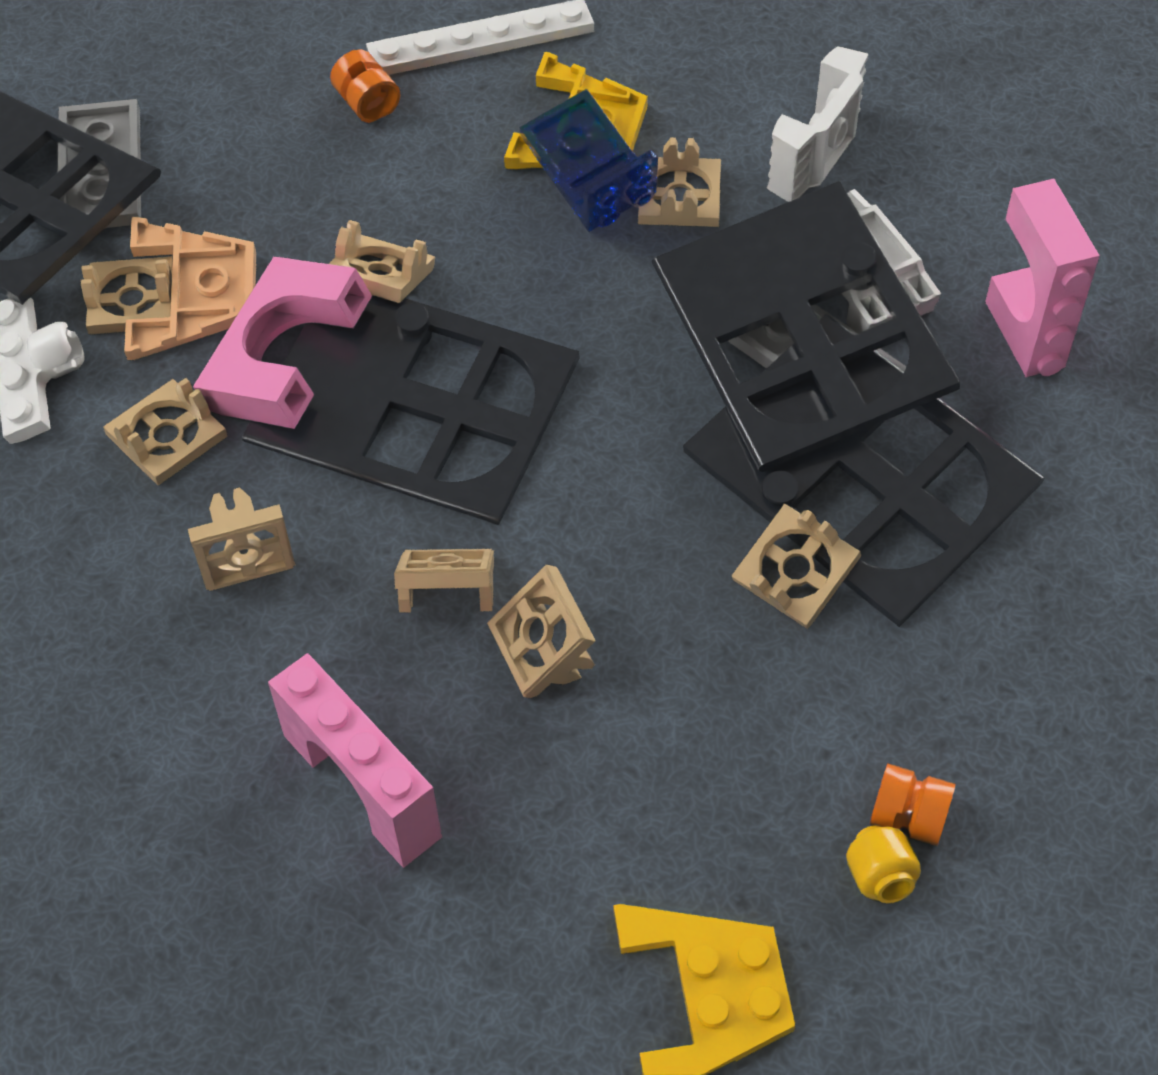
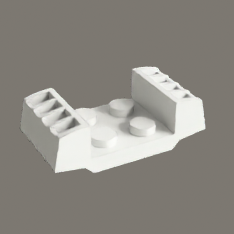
M837 46L825 56L820 66L815 114L812 116L809 125L783 114L779 117L772 133L773 144L771 146L772 156L769 162L771 168L768 174L770 178L767 186L768 190L790 202L799 198L808 188L821 185L856 135L858 114L861 110L860 101L863 96L861 95L864 86L863 77L866 73L865 63L868 59L867 53Z
M855 189L847 193L920 316L933 311L941 293L926 273L922 259L876 204L870 205ZM874 285L866 290L857 291L851 289L842 293L849 302L846 323L858 334L893 320Z

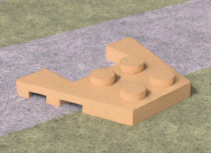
M132 217L130 249L133 257L173 255L170 317L126 320L124 352L127 360H136L229 329L256 286V249L254 242L205 231L203 235L182 231L178 225L166 223L162 227L149 224L146 218Z

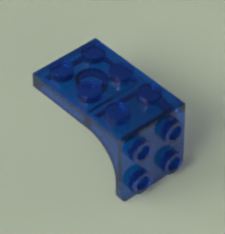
M588 89L583 90L519 127L520 136L588 232L599 226L604 228L611 225L619 218L621 213L633 206L638 208L645 205L653 198L657 191L658 156L653 150H649L637 157Z

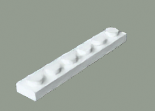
M573 0L366 43V48L383 68V71L391 75L594 32V22L585 0Z

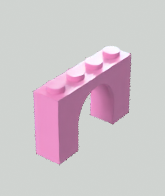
M1055 179L1013 188L1006 221L1022 247L1030 267L992 276L985 301L1025 377L1037 374L1050 376L1066 367L1100 256Z
M273 257L193 386L195 390L199 389L209 410L224 416L295 429L314 393L297 367L262 362V356L269 344L277 336L289 328L300 324L322 323L354 328L372 297L357 269Z
M308 653L268 681L285 738L313 768L328 756L332 758L360 796L369 817L372 834L403 868L442 838L433 786Z

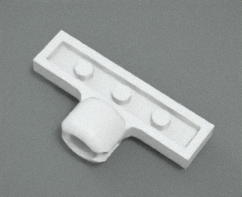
M31 297L23 305L11 298L0 302V415L3 438L10 444L25 441L51 429L45 390L46 384L51 378L56 379L79 369L84 362V351L81 342L75 332L66 329L68 326L65 322H54L37 330L34 302Z

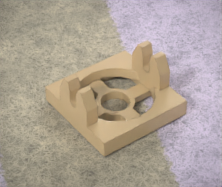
M673 137L664 145L663 157L642 156L638 224L719 227L721 159L699 158L700 148L693 138H688L685 144V151L679 152L677 140ZM674 172V182L668 184L665 188L651 187L652 183L660 175ZM687 173H694L702 177L708 184L709 189H695L686 182ZM683 187L688 189L685 191L683 201H676L673 188ZM654 199L661 200V205L657 204ZM698 201H705L702 205L698 206Z
M349 220L347 228L341 227L339 230L335 258L329 264L356 268L371 295L399 303L432 272L435 256L427 254V246L424 241L416 239L413 248H405L361 235L360 223ZM363 255H371L383 260L366 262L359 258ZM402 264V272L397 271L395 266ZM381 270L388 272L389 274L378 275L372 273L371 271Z
M172 256L92 262L90 265L82 266L84 280H81V288L87 307L86 328L88 334L125 332L126 320L170 317ZM145 273L154 277L156 289L146 290L143 286L139 285V274ZM119 275H126L125 285L116 293L100 294L109 281ZM129 290H138L143 293V299L136 305L129 306L120 302L123 293ZM156 302L153 307L138 314V310L147 303ZM117 305L119 309L124 311V316L109 313L101 306Z
M187 378L179 383L174 379L170 380L103 426L106 435L157 485L163 483L227 437L225 427L210 414L208 404L199 389L193 391L191 383ZM172 406L183 408L187 412L175 420H161L153 410ZM140 419L150 428L149 438L144 442L137 432L133 433ZM197 421L198 431L196 436L187 445L182 440L184 430ZM171 425L179 430L178 436L171 442L161 443L154 439L156 430L162 426ZM158 448L164 450L172 449L175 452L161 456L151 454Z
M236 488L233 492L235 508L228 510L221 494L213 495L209 508L213 522L188 529L206 590L209 589L211 591L294 568L295 562L280 504L254 511L250 496L241 488ZM266 530L275 537L260 540L253 533ZM227 540L224 551L209 555V550L214 543ZM248 549L246 554H241L239 551Z
M784 504L731 577L735 582L808 629L858 562L861 553L853 546L841 540L837 531L830 523L824 521L821 525L811 511L805 510L799 513ZM789 534L811 535L801 549H793L786 552L773 544L777 539ZM822 545L826 547L831 559L828 578L815 571V563L813 561L814 556ZM764 556L778 564V571L781 577L773 588L762 575V560ZM801 556L809 561L810 570L805 577L791 579L784 574L785 563L792 557ZM809 584L818 590L816 593L804 598H790L787 595L792 586Z
M405 550L394 573L395 589H398L399 612H411V607H413V589L479 588L480 611H492L494 550Z
M545 565L487 622L523 697H535L551 683L563 685L580 679L582 677L578 669H592L595 666L586 650L596 640L558 568L555 566ZM544 604L552 606L547 610ZM540 618L543 622L544 633L541 640L533 644L529 637V629L532 622ZM564 618L566 622V638L563 647L557 652L551 640L554 626ZM530 649L538 650L545 664L540 667H533L527 663L523 655Z

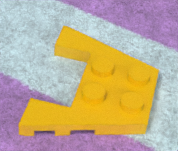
M544 52L536 73V87L564 91L571 94L554 139L513 133L504 156L505 168L526 169L628 163L647 110L648 96L608 78H605L602 82L586 75V68L575 63L571 67L558 62L557 55Z
M625 904L613 905L621 954L670 946L674 947L693 1041L692 1045L640 1053L642 1075H708L733 1061H738L795 1030V1021L773 927Z

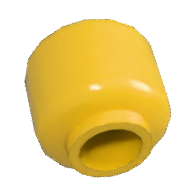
M878 825L866 827L857 834L856 839L850 844L846 853L847 865L860 892L866 898L882 903H895L909 896L913 892L921 874L920 862L907 836L897 828L881 827Z

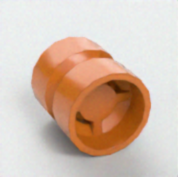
M362 49L352 50L339 58L332 68L330 75L331 84L361 121L371 123L391 114L397 107L401 97L399 87L383 71V68L368 51Z
M887 763L869 825L889 826L900 830L905 828L908 829L910 838L938 846L956 784L928 776L923 781H919L914 771Z

